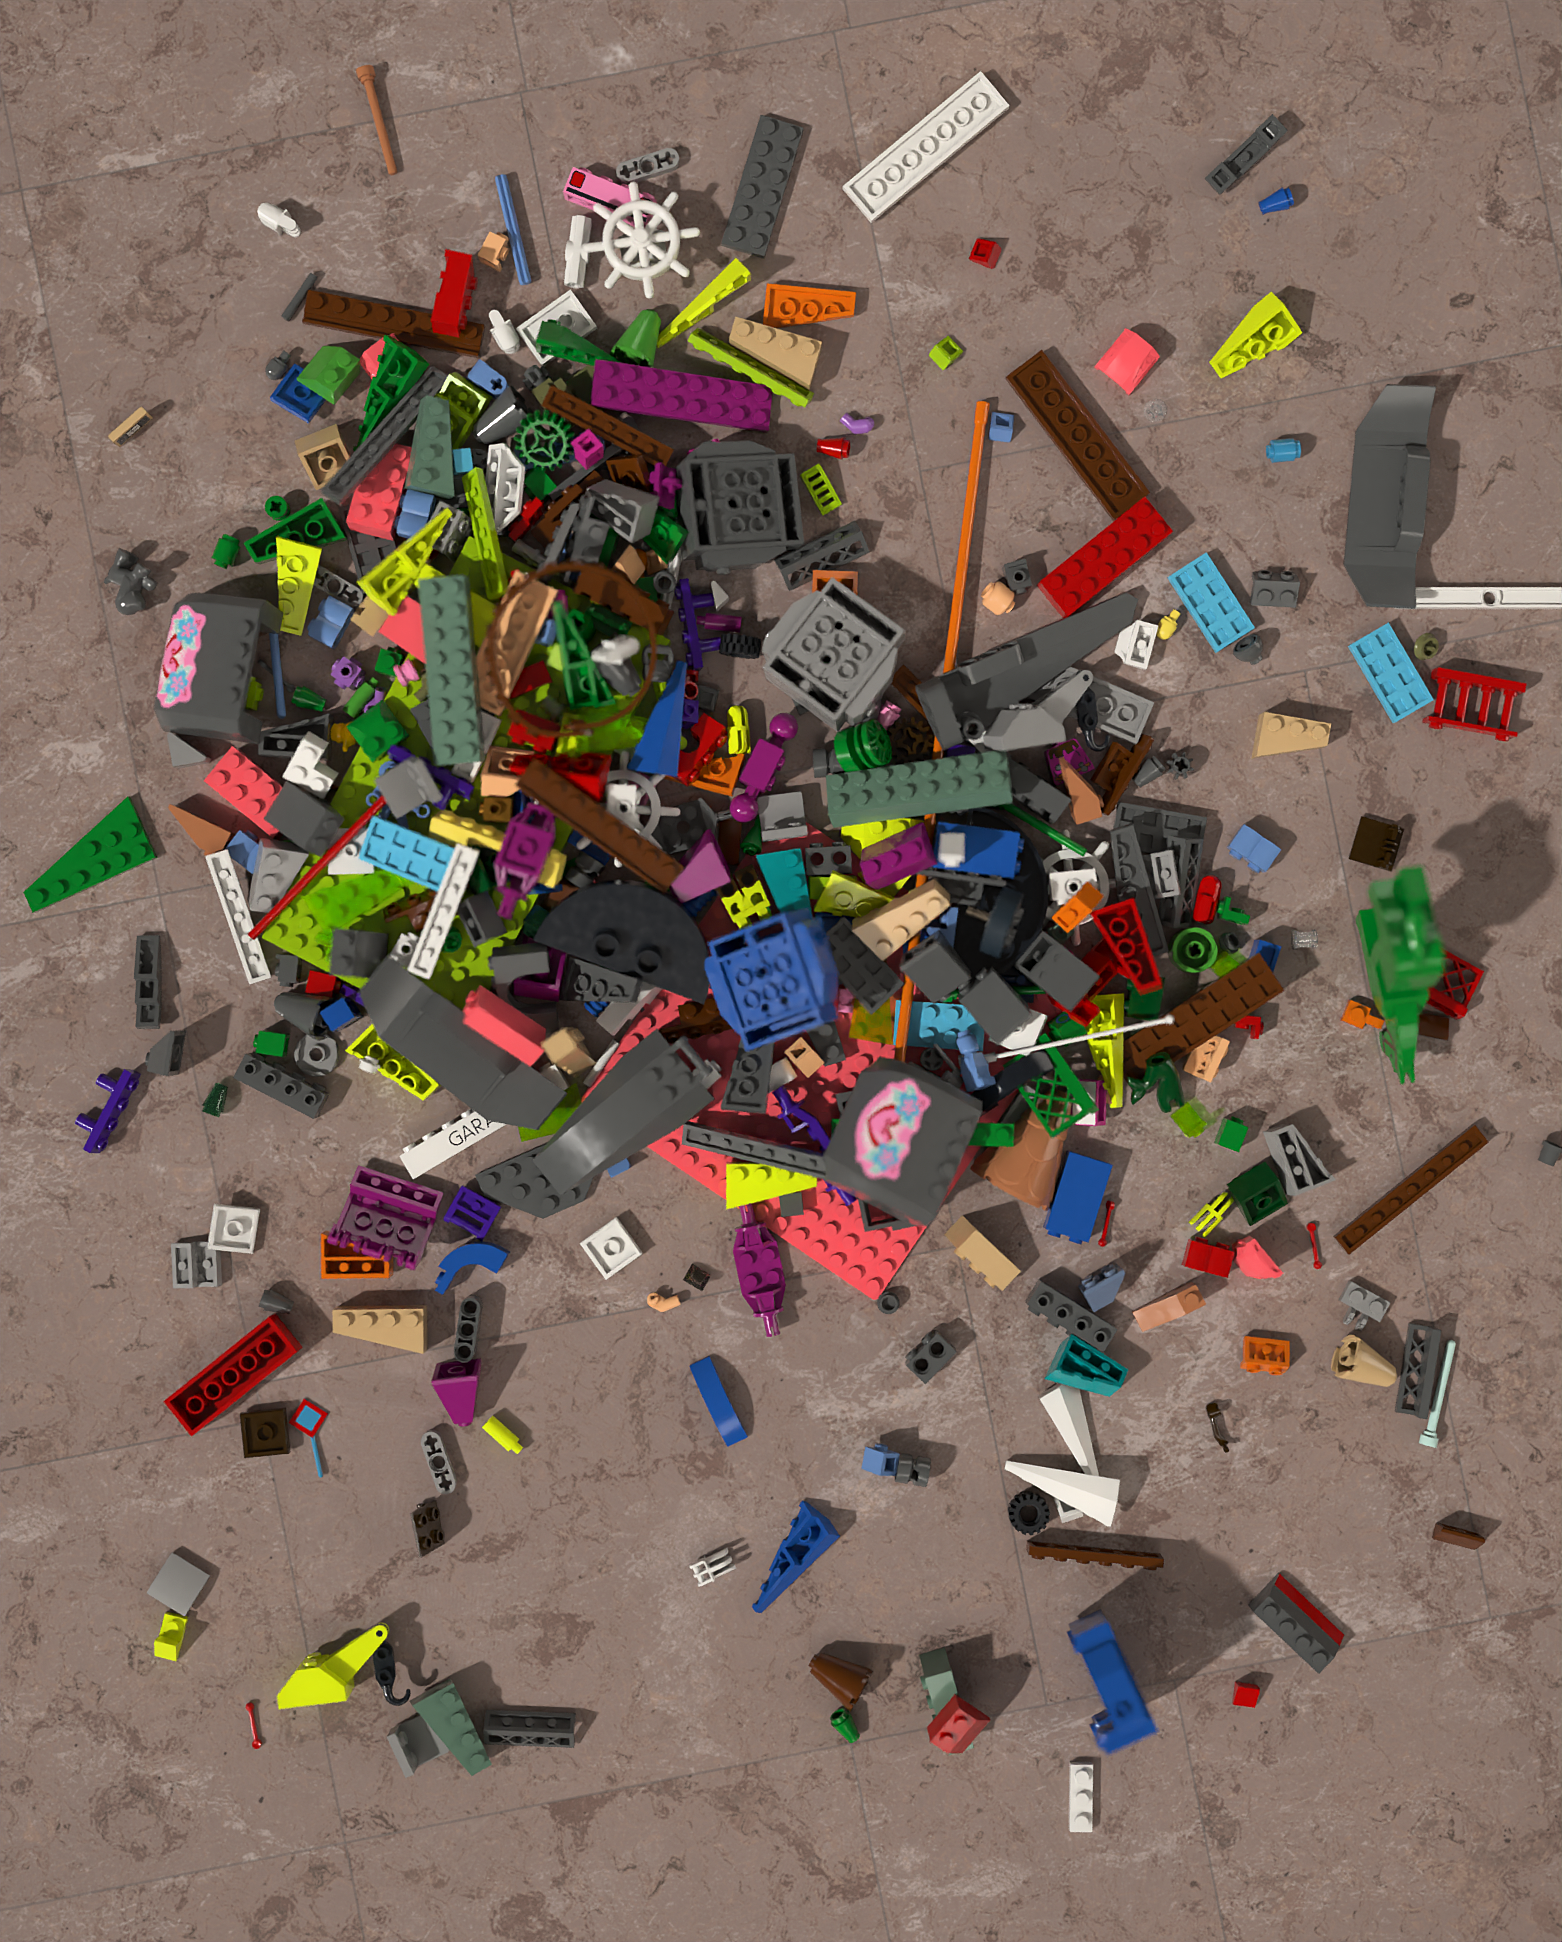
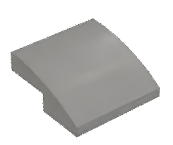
M1173 850L1142 856L1154 899L1181 895Z
M208 1241L171 1243L173 1288L222 1286L221 1250L207 1249Z
M172 1552L148 1589L147 1594L185 1617L210 1578V1575Z

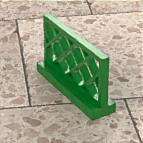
M1044 1033L1038 1038L1039 1041L1036 1046L1051 1043L1052 1041ZM1055 1046L1044 1049L1055 1067L1054 1081L1042 1079L1041 1077L1036 1081L1035 1093L1026 1092L1024 1090L1025 1085L1019 1088V1091L1052 1139L1089 1113L1092 1115L1099 1110ZM1022 1054L1017 1055L1003 1065L1004 1069L1026 1056ZM1041 1082L1053 1084L1051 1096L1039 1094ZM1057 1085L1067 1087L1066 1098L1054 1097ZM1038 1098L1049 1099L1047 1111L1037 1109ZM1054 1100L1065 1102L1063 1114L1051 1112ZM1069 1103L1078 1104L1082 1109L1075 1116L1067 1115ZM1050 1116L1061 1117V1125L1052 1131L1049 1127Z

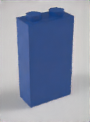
M938 822L934 849L937 864L932 867L935 869H950L963 873L973 872L985 876L994 875L1014 879V874L1019 875L1021 861L1016 860L1017 853L1023 850L1024 839H1021L1020 833ZM941 834L965 835L964 863H959V867H946L945 863H941Z
M1066 1151L1056 1183L1053 1202L1050 1205L1043 1225L1048 1230L1047 1234L1060 1238L1061 1234L1069 1236V1241L1077 1244H1082V1241L1089 1243L1113 1166L1112 1164L1072 1151Z

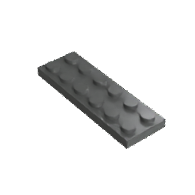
M760 115L721 246L759 258H765L804 131L803 127Z

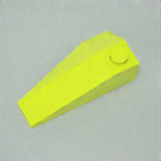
M1270 292L1252 307L1209 363L1218 376L1223 378L1244 368L1248 362L1256 358L1258 360L1265 358V354L1275 349L1279 351L1285 348L1303 332L1284 303Z

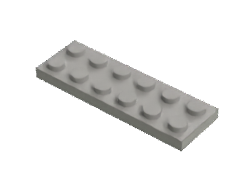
M1068 667L1026 698L1034 702L1078 670ZM1093 676V681L1089 688L1093 690L1096 696L1098 716L1096 728L1136 745L1154 702ZM1075 704L1067 716L1077 720Z

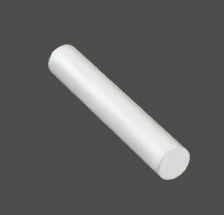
M612 1039L583 1083L588 1087L592 1086L620 1045L616 1040Z

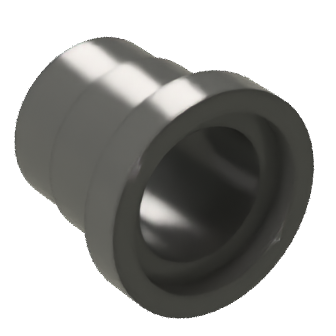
M668 571L657 573L653 580L654 588L661 594L671 593L676 587L674 575ZM661 580H670L671 586L668 589H661L659 587Z
M1543 1140V1147L1538 1160L1547 1165L1554 1166L1560 1153H1562V1147L1553 1142Z

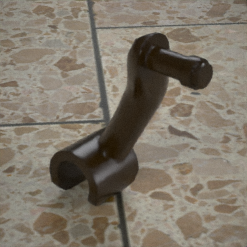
M1218 1403L1206 1405V1411L1210 1418L1213 1436L1219 1445L1223 1447L1224 1452L1227 1453L1229 1452L1227 1447L1228 1441L1220 1433L1216 1419L1217 1416H1221V1410L1218 1408Z

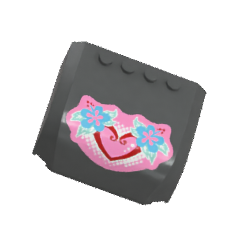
M189 593L177 602L172 610L153 707L162 730L165 732L259 744L263 722L245 713L244 709L259 632L280 634L283 612L266 600L217 594Z
M878 1057L873 1064L860 1072L824 1153L826 1177H824V1181L907 1224L928 1227L938 1215L982 1113V1101L915 1066L891 1058Z

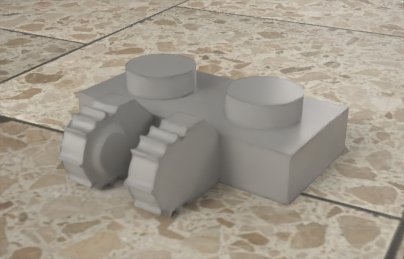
M1348 1281L1339 1298V1301L1349 1305L1343 1318L1344 1324L1348 1325L1351 1323L1356 1310L1362 1312L1355 1326V1330L1359 1332L1366 1325L1368 1317L1381 1322L1390 1305V1302L1351 1281Z

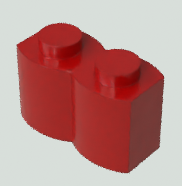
M1195 1236L1194 1240L1188 1239L1182 1265L1228 1278L1235 1252L1229 1250L1230 1245L1219 1242L1216 1243V1246L1210 1245L1207 1239Z

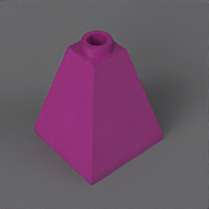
M481 1358L471 1359L463 1363L459 1361L437 1363L432 1377V1386L453 1423L461 1427L468 1426L473 1422L482 1364Z

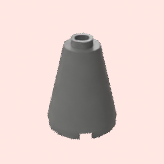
M507 387L473 425L474 431L472 433L479 443L483 442L487 445L516 433L517 426H521V419L527 420L526 416L528 413L535 417L531 408H527L524 402L526 400L515 387Z
M615 632L612 635H610V638L607 641H611L620 636ZM603 642L589 652L591 657L595 650L604 647ZM630 657L622 660L623 664L594 661L604 681L623 696L629 694L632 697L641 689L639 685L642 681Z
M282 992L275 998L274 1007L275 1011L311 1038L321 1041L327 1038L324 1035L328 1031H332L320 1013L337 1002V1000L329 996Z

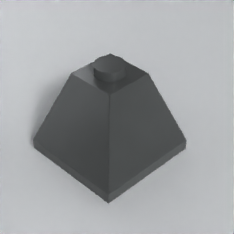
M186 1030L168 1032L150 1049L145 1059L148 1072L162 1076L180 1074Z

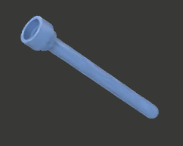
M269 633L277 716L280 719H284L286 717L279 639L278 634Z

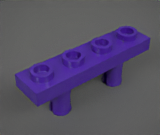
M689 578L679 579L674 591L676 600L680 599L681 608H678V616L680 622L684 623L685 630L682 631V640L688 647V653L685 654L687 666H691V670L700 671L703 668L702 653L718 651L721 639L720 637L700 639L698 637L694 611L695 608L714 606L713 593L693 595L690 590Z
M392 744L388 751L389 759L398 764L414 756L409 749L401 745L397 747ZM419 756L433 782L441 786L439 793L443 799L432 803L435 807L444 810L453 794H458L470 801L474 794V787L471 786L472 783L463 777L458 779L452 776L448 769L441 766L437 768L431 765L430 760Z
M124 1069L118 1081L103 1073L98 1076L96 1085L109 1091L111 1095L98 1121L84 1113L79 1114L76 1118L75 1124L90 1132L83 1150L89 1153H100L106 1148L108 1144L107 1139L110 1133L117 1127L121 1112L127 1108L131 1093L138 1087L140 1073L135 1070Z

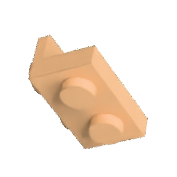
M1214 1036L1188 1054L1182 1070L1211 1082L1218 1074V1066L1228 1052L1230 1041Z

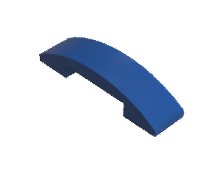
M708 1356L689 1365L705 1404L727 1447L747 1438L746 1431L728 1398L711 1357Z

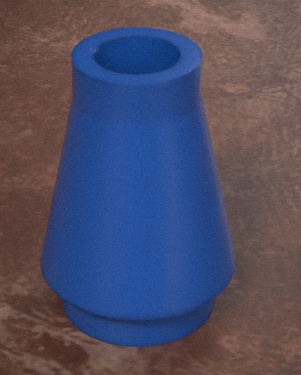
M1282 187L1258 203L1261 213L1264 215L1270 212L1288 210L1290 206L1294 205V200L1289 187L1285 189Z

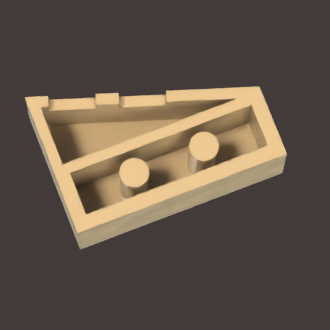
M1263 712L1258 718L1251 759L1324 748L1328 745L1331 723Z
M963 1215L944 1234L956 1247L954 1252L962 1260L967 1258L971 1261L969 1266L977 1274L980 1272L985 1274L984 1280L992 1288L997 1286L1003 1291L1021 1272Z

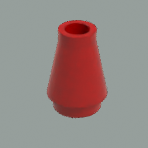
M845 437L818 439L817 452L842 460L849 457L851 443L850 440H845Z

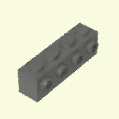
M255 1051L253 1054L246 1053L233 1077L234 1079L312 1119L318 1118L330 1093L325 1091L326 1087L316 1082L313 1085L306 1082L305 1076L297 1072L291 1074L285 1071L286 1067L277 1062L271 1064L265 1061L266 1057L264 1055L255 1053Z
M1038 1279L1025 1300L1026 1304L1029 1305L1028 1310L1037 1316L1040 1314L1048 1317L1047 1322L1056 1328L1059 1326L1067 1329V1335L1073 1334L1077 1338L1080 1337L1087 1344L1097 1350L1099 1349L1103 1353L1118 1330L1114 1325Z

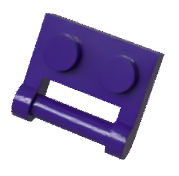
M462 1185L443 1220L447 1223L452 1222L477 1236L476 1239L482 1242L502 1206ZM459 1209L484 1223L483 1227L479 1228L455 1214L456 1210Z

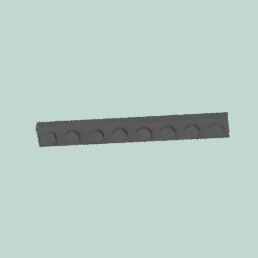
M431 366L322 488V494L341 506L417 421L420 400L426 395L434 397L435 394L439 393L448 375Z
M690 1121L683 1125L682 1145L821 1179L826 1177V1163H824L823 1153Z

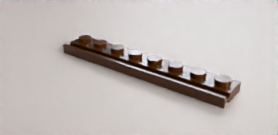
M308 290L304 318H302L303 324L377 339L383 338L385 334L390 335L394 333L399 342L403 344L479 358L480 356L479 353L485 331L484 324L467 321L466 328L461 330L459 338L439 334L432 330V314Z
M533 759L516 782L515 786L662 893L666 892L668 887L671 886L684 869L681 863L538 759Z

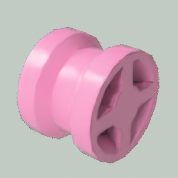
M410 659L405 660L404 664L400 666H393L395 674L403 687L407 686L412 680L417 681L420 679Z

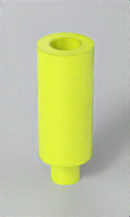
M493 1415L483 1425L482 1428L508 1452L512 1449L518 1454L523 1449L518 1443L519 1438Z

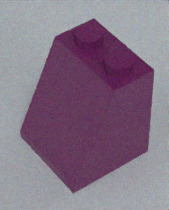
M711 828L706 830L678 861L684 866V869L669 888L673 897H678L680 903H684L731 882L730 867Z

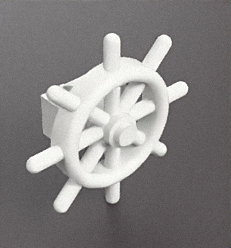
M631 182L629 184L631 201L621 205L613 213L600 203L594 204V211L607 220L603 231V241L587 243L583 246V250L586 253L605 251L609 263L614 268L605 281L606 288H612L620 276L623 275L632 280L643 281L645 296L651 299L654 296L652 279L663 275L670 268L683 277L689 276V269L676 260L680 250V239L697 237L700 234V230L696 227L678 229L675 219L669 213V210L678 199L676 192H671L664 203L659 205L652 201L640 200L638 184ZM642 213L654 215L644 228ZM633 214L635 229L625 223L623 219ZM663 221L669 231H658L656 228ZM616 228L624 233L623 236L618 237L619 239L613 240ZM665 241H671L669 250L666 253ZM620 248L621 260L616 255L614 249Z
M622 750L620 753V769L609 772L607 783L619 780V785H606L603 795L607 798V803L598 804L663 850L662 846L651 834L655 830L660 816L676 817L680 815L681 811L676 807H661L660 799L654 786L666 775L653 774L647 780L644 776L629 771V769H626L629 762V752ZM628 780L635 782L640 787L636 790V786L628 785ZM646 793L651 806L639 805L640 798ZM639 814L650 815L645 827L639 822ZM584 836L577 842V847L584 849L592 841ZM617 859L614 860V864L616 867L619 868L623 866V864L619 862Z
M1064 829L1061 831L1063 835L1070 838L1068 830ZM1103 841L1092 855L1086 853L1085 856H1081L1062 845L1061 851L1051 854L1045 860L1042 859L1046 874L1048 875V894H1050V901H1053L1047 907L1042 929L1049 920L1056 923L1051 917L1087 881L1096 889H1099V892L1104 896L1092 911L1104 908L1108 900L1109 889L1116 887L1115 879L1108 878L1105 868L1098 861L1109 848L1108 842ZM1072 859L1085 862L1079 870L1073 871ZM1063 860L1064 872H1058L1052 865ZM1090 913L1073 928L1074 935L1071 936V942L1074 946L1080 944L1079 925L1092 920Z

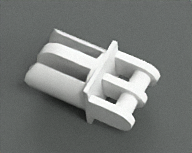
M267 202L259 206L258 216L261 222L276 231L279 236L283 232L292 237H298L301 234L300 228L291 219L287 209L283 210Z
M490 311L489 318L494 326L490 330L493 338L505 353H516L520 347V339L510 319L504 321L499 311Z
M620 636L611 641L603 640L604 647L595 650L592 653V659L596 662L623 664L622 660L638 652L639 643L635 638Z
M727 1548L711 1556H704V1558L689 1565L690 1569L693 1568L694 1578L697 1577L699 1581L697 1583L699 1587L711 1581L714 1582L715 1578L736 1569L734 1563L729 1564L732 1562L731 1556H725L729 1552ZM704 1563L706 1568L700 1570L699 1565ZM708 1572L710 1576L704 1578L703 1574Z

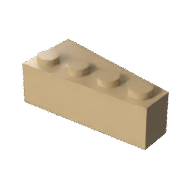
M735 317L729 337L730 346L810 391L822 350V341Z
M427 558L424 565L426 564L429 566L431 559ZM416 579L412 582L410 588L407 591V595L409 596L417 587L414 584ZM367 595L354 611L351 621L373 637L390 614L373 602Z
M933 879L909 891L908 894L900 898L897 897L891 900L890 903L880 908L877 907L862 917L859 916L853 919L852 931L884 961L950 905V894L936 879Z
M572 1026L564 1028L541 1044L553 1063L565 1072L567 1071L574 1078L597 1063L583 1043L585 1038L578 1028L574 1029Z
M427 1305L337 1306L333 1309V1333L424 1354L428 1350Z

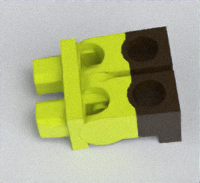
M752 864L734 873L743 893H740L732 874H730L731 882L716 888L733 922H736L741 930L752 926L748 916L757 913L761 922L772 918L769 908L770 903Z

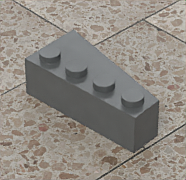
M1006 751L1010 768L1012 797L1050 825L1055 823L1071 799L1059 789L1049 785L1048 781L1041 776L1031 773L1030 768L1025 764L1012 760V756Z

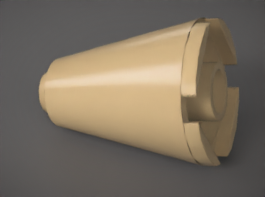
M1348 1335L1341 1341L1344 1342L1342 1347L1335 1349L1331 1369L1336 1373L1334 1374L1336 1377L1388 1387L1396 1381V1368L1359 1337Z

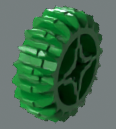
M545 409L543 415H541L539 410H536L535 417L528 413L526 416L527 420L521 419V426L516 428L518 435L514 437L515 441L520 442L515 445V449L523 450L519 453V458L526 456L525 464L528 465L530 462H533V469L535 470L538 465H541L542 472H545L547 466H549L551 471H554L555 464L562 468L563 461L569 462L570 457L568 455H573L574 449L571 448L573 447L571 445L573 439L570 438L575 436V432L568 431L572 426L571 423L564 425L563 423L566 418L561 417L558 420L556 418L557 413L554 412L552 416H549L548 409ZM539 424H547L554 427L555 429L546 430L542 425ZM533 428L536 440L529 446L527 433ZM561 435L563 449L557 453L554 441ZM542 437L543 439H550L548 444L547 442H539L541 441ZM543 451L550 457L540 456L535 452Z

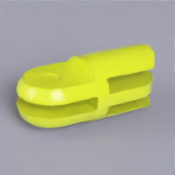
M733 705L727 713L729 754H750V730L747 710L744 706Z
M1222 1192L1211 1205L1206 1203L1188 1222L1193 1225L1206 1210L1210 1211L1195 1227L1199 1232L1214 1216L1216 1217L1202 1233L1203 1237H1206L1223 1219L1221 1215L1233 1203L1234 1199L1231 1196L1217 1211L1214 1210L1228 1195V1192Z

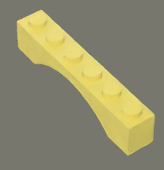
M440 810L432 817L428 837L452 847H456L457 843H460L462 845H482L500 851L506 833L498 831L493 826L476 823L471 818L457 816L452 811ZM551 848L538 882L554 888L562 878L567 855Z

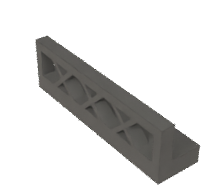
M611 444L604 450V457L588 470L584 467L580 468L551 491L549 497L552 501L558 502L563 497L561 493L570 484L573 487L576 484L579 485L593 471L598 473L602 469L609 470L606 460L612 457H619L621 454H624V456L631 455L625 449Z
M853 521L774 559L782 574L788 590L791 591L813 580V571L808 570L811 563L821 562L817 570L832 571L870 551L862 530ZM860 540L862 548L854 552L850 551L851 544ZM836 551L841 553L839 559L835 561L829 560L832 553ZM795 571L801 572L798 579L790 582L789 574Z
M1169 835L1167 851L1173 850L1181 895L1160 898L1158 914L1161 925L1171 928L1192 927L1203 838H1185L1177 835ZM1195 843L1194 852L1190 854L1191 844ZM1191 866V874L1187 876V871ZM1188 889V896L1184 899V893ZM1185 911L1184 921L1181 922V914Z
M1408 1324L1395 1412L1428 1419L1441 1337L1440 1329L1420 1324ZM1414 1329L1425 1331L1424 1340L1418 1344L1413 1339ZM1418 1350L1421 1355V1362L1413 1366L1409 1361L1410 1355ZM1414 1372L1418 1377L1416 1385L1409 1388L1406 1384V1378ZM1408 1395H1411L1414 1399L1413 1409L1402 1408L1403 1399Z
M486 1710L483 1729L484 1742L487 1745L574 1748L576 1713Z

